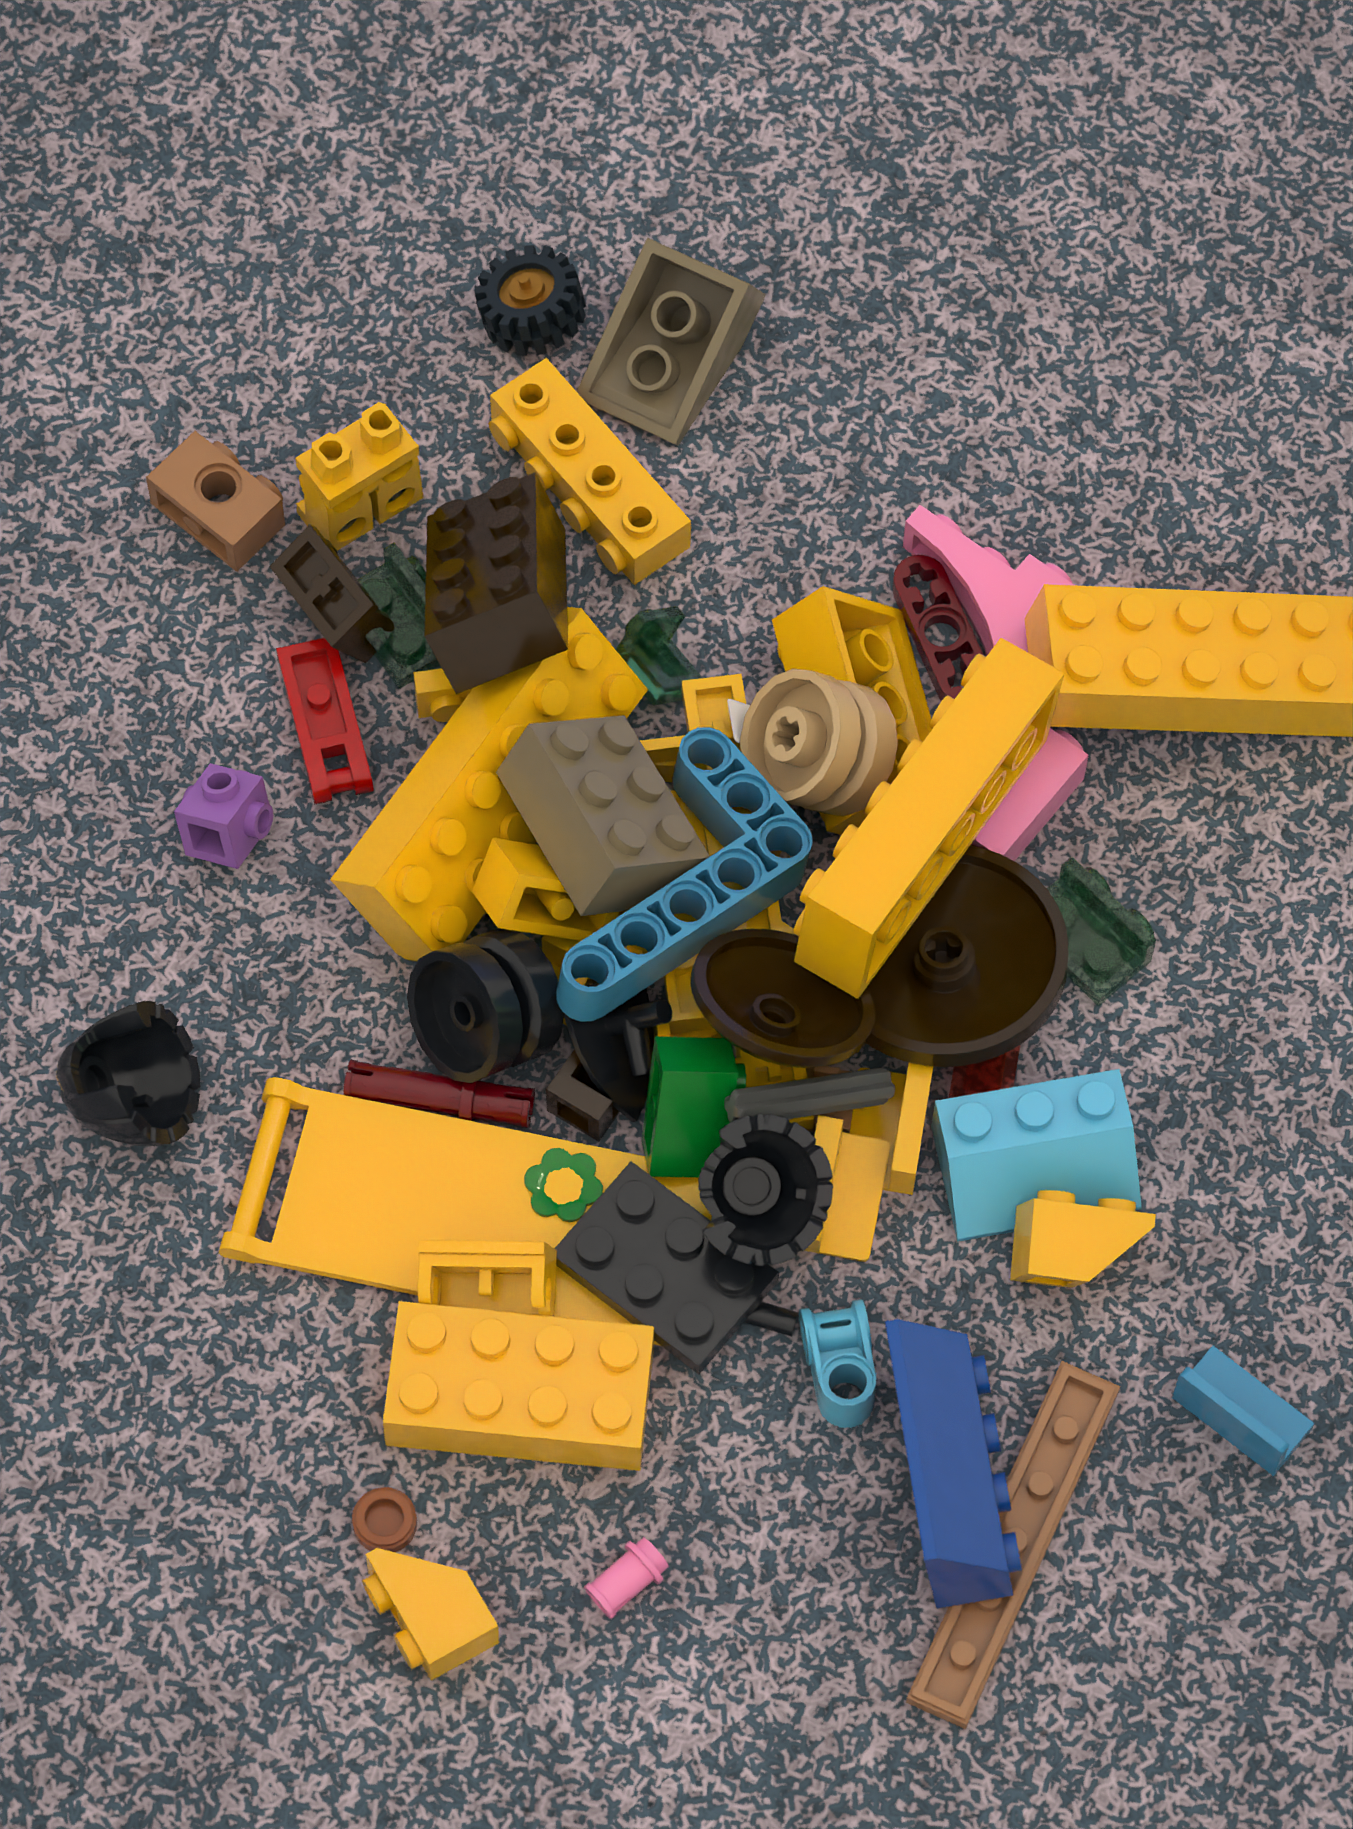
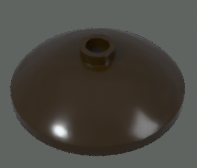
M740 929L721 934L703 946L697 955L691 971L690 985L692 995L699 1010L709 1024L735 1047L773 1064L796 1068H812L842 1062L858 1053L866 1044L875 1022V1006L868 988L866 987L857 999L795 963L798 936L769 929Z

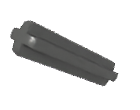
M879 1067L735 1089L731 1092L730 1096L725 1098L724 1108L728 1112L729 1122L747 1115L754 1117L756 1114H772L793 1119L883 1105L888 1101V1098L894 1096L895 1085L891 1082V1073L887 1069Z

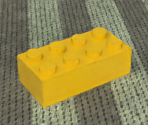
M399 1301L383 1416L386 1446L641 1471L654 1352V1326Z

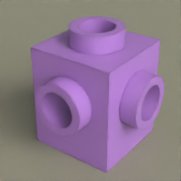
M211 763L196 783L188 787L181 803L174 811L186 856L236 869L241 866L257 842L266 837L273 822V809L269 804L262 776Z

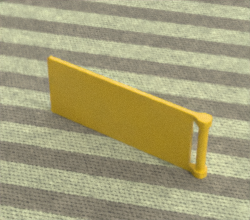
M271 1077L266 1080L261 1099L266 1103L233 1225L231 1231L224 1232L219 1254L222 1257L243 1262L267 1264L418 1296L419 1239L544 1241L553 1248L561 1242L579 1220L566 1222L557 1215L542 1217L536 1214L531 1206L532 1193L524 1184V1176L527 1170L534 1165L541 1164L542 1157L546 1151L552 1148H562L571 1156L577 1153H586L591 1156L596 1164L595 1177L602 1183L603 1192L630 1161L648 1173L645 1156L311 1089L291 1080ZM290 1109L308 1110L272 1243L255 1238ZM569 1167L554 1170L546 1178L544 1192L558 1205L573 1202L579 1199L581 1188L583 1187V1179ZM653 1177L711 1221L712 1216L699 1196V1177ZM592 1205L586 1206V1211H585V1213L588 1211V1209H589ZM556 1266L554 1316L632 1324Z

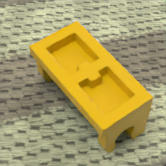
M419 1239L418 1303L554 1316L557 1250L546 1242Z

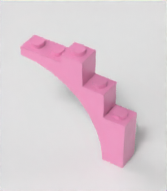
M921 505L905 521L903 548L912 555L930 556L942 564L961 606L965 610L984 647L986 657L1000 638L1028 652L1024 618L1043 585H1074L1067 573L1051 563L1044 564L1031 554L1014 570L1010 567L1007 559L997 550L990 547L982 548L963 535L960 527L952 519L942 514L934 515ZM1050 727L1045 744L971 845L991 850L1015 861L1084 780L1088 754L1083 751L1081 744L1069 733L1063 730L1054 731Z

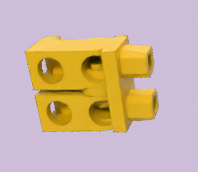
M378 402L363 411L362 418L335 434L330 432L312 442V448L295 458L296 467L302 473L299 475V482L304 493V499L296 503L297 514L307 527L309 525L316 527L337 551L374 529L373 516L379 524H382L424 498L417 457L419 456V446L386 404ZM405 489L398 498L388 503L397 492ZM356 518V521L350 527L339 533L344 525Z

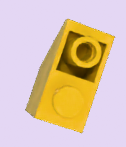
M1056 1190L1038 1191L1037 1198L1016 1206L1010 1281L1069 1288L1087 1283L1155 1227L1156 1214L1135 1212L1136 1202L1125 1199L1102 1198L1098 1199V1206L1075 1204L1076 1195L1070 1192Z
M380 1548L365 1554L370 1576L363 1579L362 1584L377 1612L381 1615L390 1610L399 1624L401 1631L394 1634L393 1637L403 1658L411 1669L422 1664L432 1681L499 1643L498 1625L465 1570Z

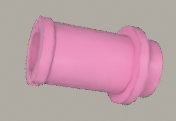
M645 1537L636 1544L632 1541L625 1544L627 1552L593 1582L584 1586L588 1596L609 1619L615 1617L622 1607L652 1581L658 1585L663 1581L661 1573L669 1565L660 1552Z

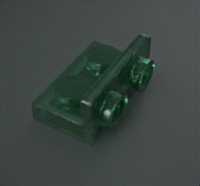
M393 542L383 548L384 564L357 580L375 601L379 609L386 612L394 622L395 627L392 632H384L380 627L375 628L366 635V639L377 651L375 657L400 689L414 681L413 672L433 670L440 666L424 637L426 571L415 556L411 555L406 558Z
M1070 857L1061 865L1059 878L1047 890L1056 901L1067 929V976L1097 1006H1100L1152 961L1156 939L1147 919L1133 908L1127 910L1111 895V889L1107 881L1098 871L1092 867L1084 868L1073 857Z

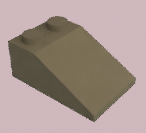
M647 238L576 392L587 404L679 446L742 348L766 294L745 281Z

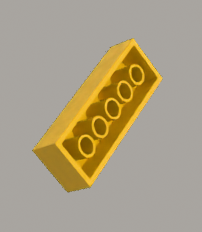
M1044 584L1024 618L1028 653L1065 673L1050 727L1353 737V597Z
M567 607L568 650L478 685L471 690L330 879L394 952L402 958L418 962L419 958L435 950L457 942L463 943L486 912L473 894L472 888L492 838L536 844V839L496 773L528 724L625 715L627 719L648 691V688L582 608Z
M1003 638L998 640L987 657L978 653L973 658L961 681L963 689L955 699L947 695L941 701L930 721L929 727L932 730L925 740L921 741L918 738H914L899 761L897 770L900 773L892 784L882 781L878 785L866 806L865 813L868 816L858 828L850 824L845 829L833 851V857L836 859L826 872L817 868L806 882L799 899L806 905L793 929V934L799 937L794 959L795 963L858 999L1047 741L1065 673Z

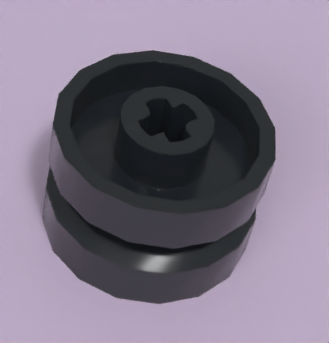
M496 928L463 943L457 942L435 950L419 958L409 978L407 1002L410 1022L420 1047L438 1070L455 1081L473 1083L497 1074L509 1067L521 1065L551 1052L561 1036L564 1014L557 1003L558 979L551 962L536 942L520 931Z

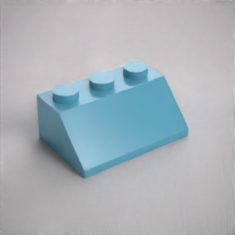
M1120 1069L935 1101L931 1129L957 1242L1014 1232L1016 1206L1037 1198L1038 1191L1041 1190L1070 1192L1076 1195L1075 1204L1098 1206V1199L1102 1198L1125 1199L1136 1202V1210H1141L1134 1127Z

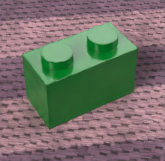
M655 1036L641 1140L650 1176L699 1177L701 1169L704 1167V1163L710 1154L720 1147L719 1130L730 1123L728 1112L724 1108L725 1098L730 1096L731 1092L735 1089L746 1088L744 1063H736L731 1043L724 1038Z

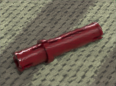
M353 1059L348 1063V1070L351 1072H346L344 1095L400 1107L459 1116V1119L469 1121L481 1119L519 1125L524 1128H529L531 1117L529 1115L533 1114L535 1088L507 1086L481 1080L466 1083L452 1080L444 1075L358 1062V1060Z

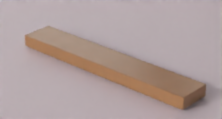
M1061 1361L1007 1479L1012 1511L999 1513L1003 1534L1015 1532L1022 1571L1010 1573L1014 1596L948 1607L909 1691L906 1703L963 1729L967 1728L1116 1400L1120 1386Z

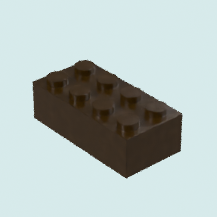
M536 472L519 479L517 477H509L500 480L488 492L466 501L461 499L449 501L440 506L434 514L427 516L424 637L456 694L568 650L566 531Z

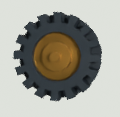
M534 245L524 246L525 255L517 256L513 248L505 252L506 262L502 263L497 257L490 261L489 266L492 273L482 270L478 277L480 286H475L474 293L484 328L491 342L495 344L498 341L500 349L507 353L514 346L517 356H527L529 347H534L537 355L546 354L545 344L550 342L553 343L556 349L565 345L562 335L565 333L573 338L579 331L576 322L583 323L586 316L584 311L586 307L585 298L573 263L570 264L568 257L562 252L555 256L554 250L551 247L544 246L539 255Z

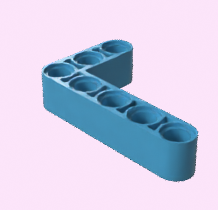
M710 727L696 728L689 731L681 740L672 780L673 788L677 795L724 848L580 941L565 954L556 995L557 1003L562 1012L570 1018L585 1022L603 1017L698 954L710 940L734 930L793 891L802 882L813 844L812 833L795 811L736 745L721 731ZM703 763L709 765L713 769L703 770L697 768L693 764ZM732 807H743L752 813L742 814L733 810ZM780 850L789 854L791 858H780L770 851ZM734 882L740 884L744 889L733 890L727 888L722 883ZM685 913L694 917L696 921L685 922L679 920L674 915ZM637 945L643 947L648 953L635 954L629 952L624 947ZM587 977L595 980L600 985L587 987L579 984L575 979Z

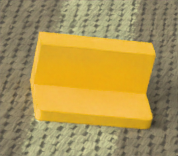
M908 1062L907 1074L890 1072L891 1082L895 1085V1094L892 1098H888L885 1104L853 1109L850 1127L851 1134L883 1139L890 1142L891 1149L883 1186L885 1191L913 1195L933 1066ZM860 1068V1069H858V1071H860V1070H866V1069H869V1068Z
M818 1115L814 1135L816 1139L815 1145L823 1148L829 1160L833 1175L830 1180L833 1184L831 1206L827 1210V1220L823 1222V1229L805 1251L866 1262L870 1258L891 1145L887 1140L843 1132L842 1119Z

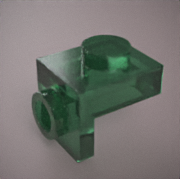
M678 606L656 610L646 609L636 614L627 623L625 635L616 648V651L648 688L644 697L653 706L682 701L681 681L703 678L671 640L685 618V614Z

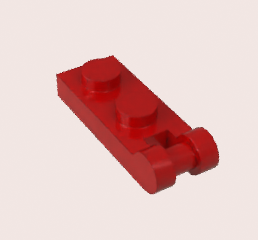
M325 638L276 648L277 660L314 805L332 801L333 794L354 790L355 795L373 792L372 777L339 650L331 647ZM346 755L347 767L326 771L323 759Z

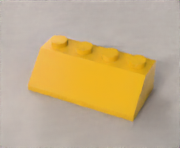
M822 586L772 619L778 642V656L784 665L785 672L793 668L815 671L832 676L837 680L850 681L870 687L886 700L896 721L898 741L893 771L887 780L889 784H892L900 773L897 770L898 764L908 745L914 738L924 741L932 730L929 727L931 716L903 614L900 609ZM865 807L863 810L844 817L820 813V816L828 832L842 835L850 824L859 828L868 814L865 813Z

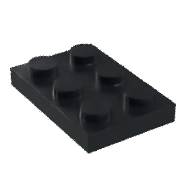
M632 1161L554 1248L557 1250V1267L632 1324L654 1326V1341L698 1374L705 1369L779 1282V1272L768 1263L764 1266H757L754 1263L746 1264L732 1259L730 1254L724 1255L715 1248L702 1234L704 1228L711 1221Z

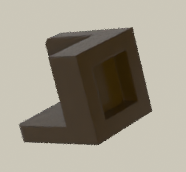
M574 1049L546 1088L547 1111L599 1142L620 1112L613 1107L612 1101L603 1096L590 1080Z

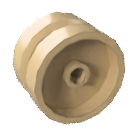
M794 668L775 675L756 693L745 714L740 737L741 752L787 804L843 817L863 810L878 785L882 781L887 782L893 771L898 746L895 718L886 700L873 689L850 681L837 680L832 676L815 671Z

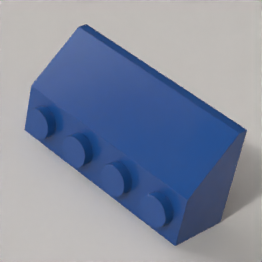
M900 1319L885 1321L924 1562L936 1609L1014 1596L1010 1573L1022 1571L1016 1533L1003 1534L999 1513L1012 1511L1005 1472L992 1474L989 1453L1001 1452L995 1413L982 1415L979 1395L991 1393L985 1356L972 1357L967 1334Z

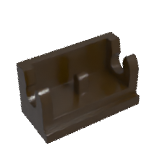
M309 525L269 566L331 647L367 663L377 651L366 639V635L371 630L379 627L384 632H392L395 626L386 612L379 609L375 601L338 556L335 547L322 536L316 527Z

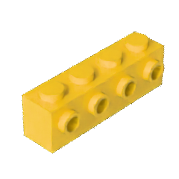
M547 358L490 395L491 421L488 424L497 443L504 450L510 451L514 448L526 461L524 468L527 475L536 472L545 491L550 489L562 502L560 503V509L568 524L578 533L586 530L598 543L596 545L597 553L610 572L618 574L622 571L636 585L690 548L691 520Z

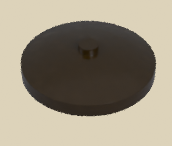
M970 845L867 986L875 1006V1022L866 1044L901 1061L933 1067H954L975 1064L998 1057L1016 1048L1035 1034L1055 1010L1062 996L1068 972V936L1066 925L1056 901L1039 879L1017 862L999 853Z

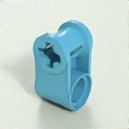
M853 1300L850 1308L812 1313L809 1308L799 1309V1325L807 1365L811 1367L817 1404L822 1416L829 1423L840 1428H852L862 1424L872 1413L876 1392V1372L872 1357L871 1335L863 1300ZM841 1383H851L856 1385L863 1393L853 1399H843L836 1396L831 1389Z

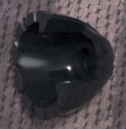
M141 1001L117 1010L90 1026L81 1036L68 1045L62 1053L56 1069V1079L61 1088L60 1097L78 1122L94 1133L113 1141L135 1146H164L178 1141L190 1129L187 1124L193 1123L192 1114L197 1111L200 1094L195 1092V1090L201 1087L200 1070L197 1057L189 1054L194 1047L183 1025L176 1026L179 1019L169 1009H164V1005H156L155 1001Z
M756 1114L754 1117L747 1115L730 1122L719 1130L720 1147L710 1154L700 1172L699 1196L712 1216L711 1222L704 1228L702 1234L724 1255L730 1254L732 1259L743 1263H754L757 1266H764L766 1263L770 1265L784 1263L795 1258L798 1251H805L818 1237L823 1229V1222L827 1220V1210L831 1206L833 1184L830 1182L833 1175L829 1160L823 1148L815 1145L816 1139L805 1128L796 1122L790 1123L787 1118L772 1114Z

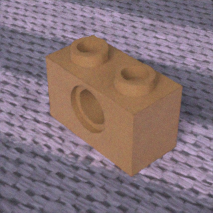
M197 431L189 435L146 476L150 503L236 572L285 526L283 496L279 489L268 478L262 475H258L255 478L242 468L235 454L226 445L219 441L211 443ZM216 495L231 496L230 499L224 502H212L209 500Z

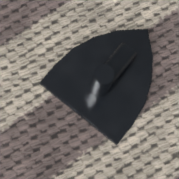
M596 982V983H592V984H588V985H584V986H587V987H595V986H598V985H600V984H599L598 982ZM646 988L611 1012L594 1021L581 1022L570 1018L563 1012L575 1052L590 1080L603 1096L612 1101L613 1107L632 1122L638 1121L648 1094L654 1047L653 1027L669 1023L672 1019L670 1003L665 999L649 1001Z

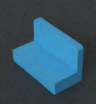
M1215 1346L1208 1350L1193 1369L1186 1367L1178 1376L1172 1396L1179 1404L1273 1476L1311 1432L1315 1424Z

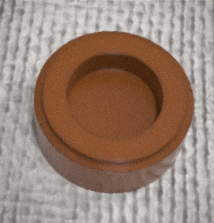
M381 1487L365 1493L356 1503L352 1513L355 1537L369 1551L376 1548L391 1552L402 1550L412 1541L416 1533L417 1515L414 1504L407 1495L394 1488Z

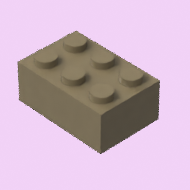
M625 715L528 724L496 771L580 916L628 911L710 857Z

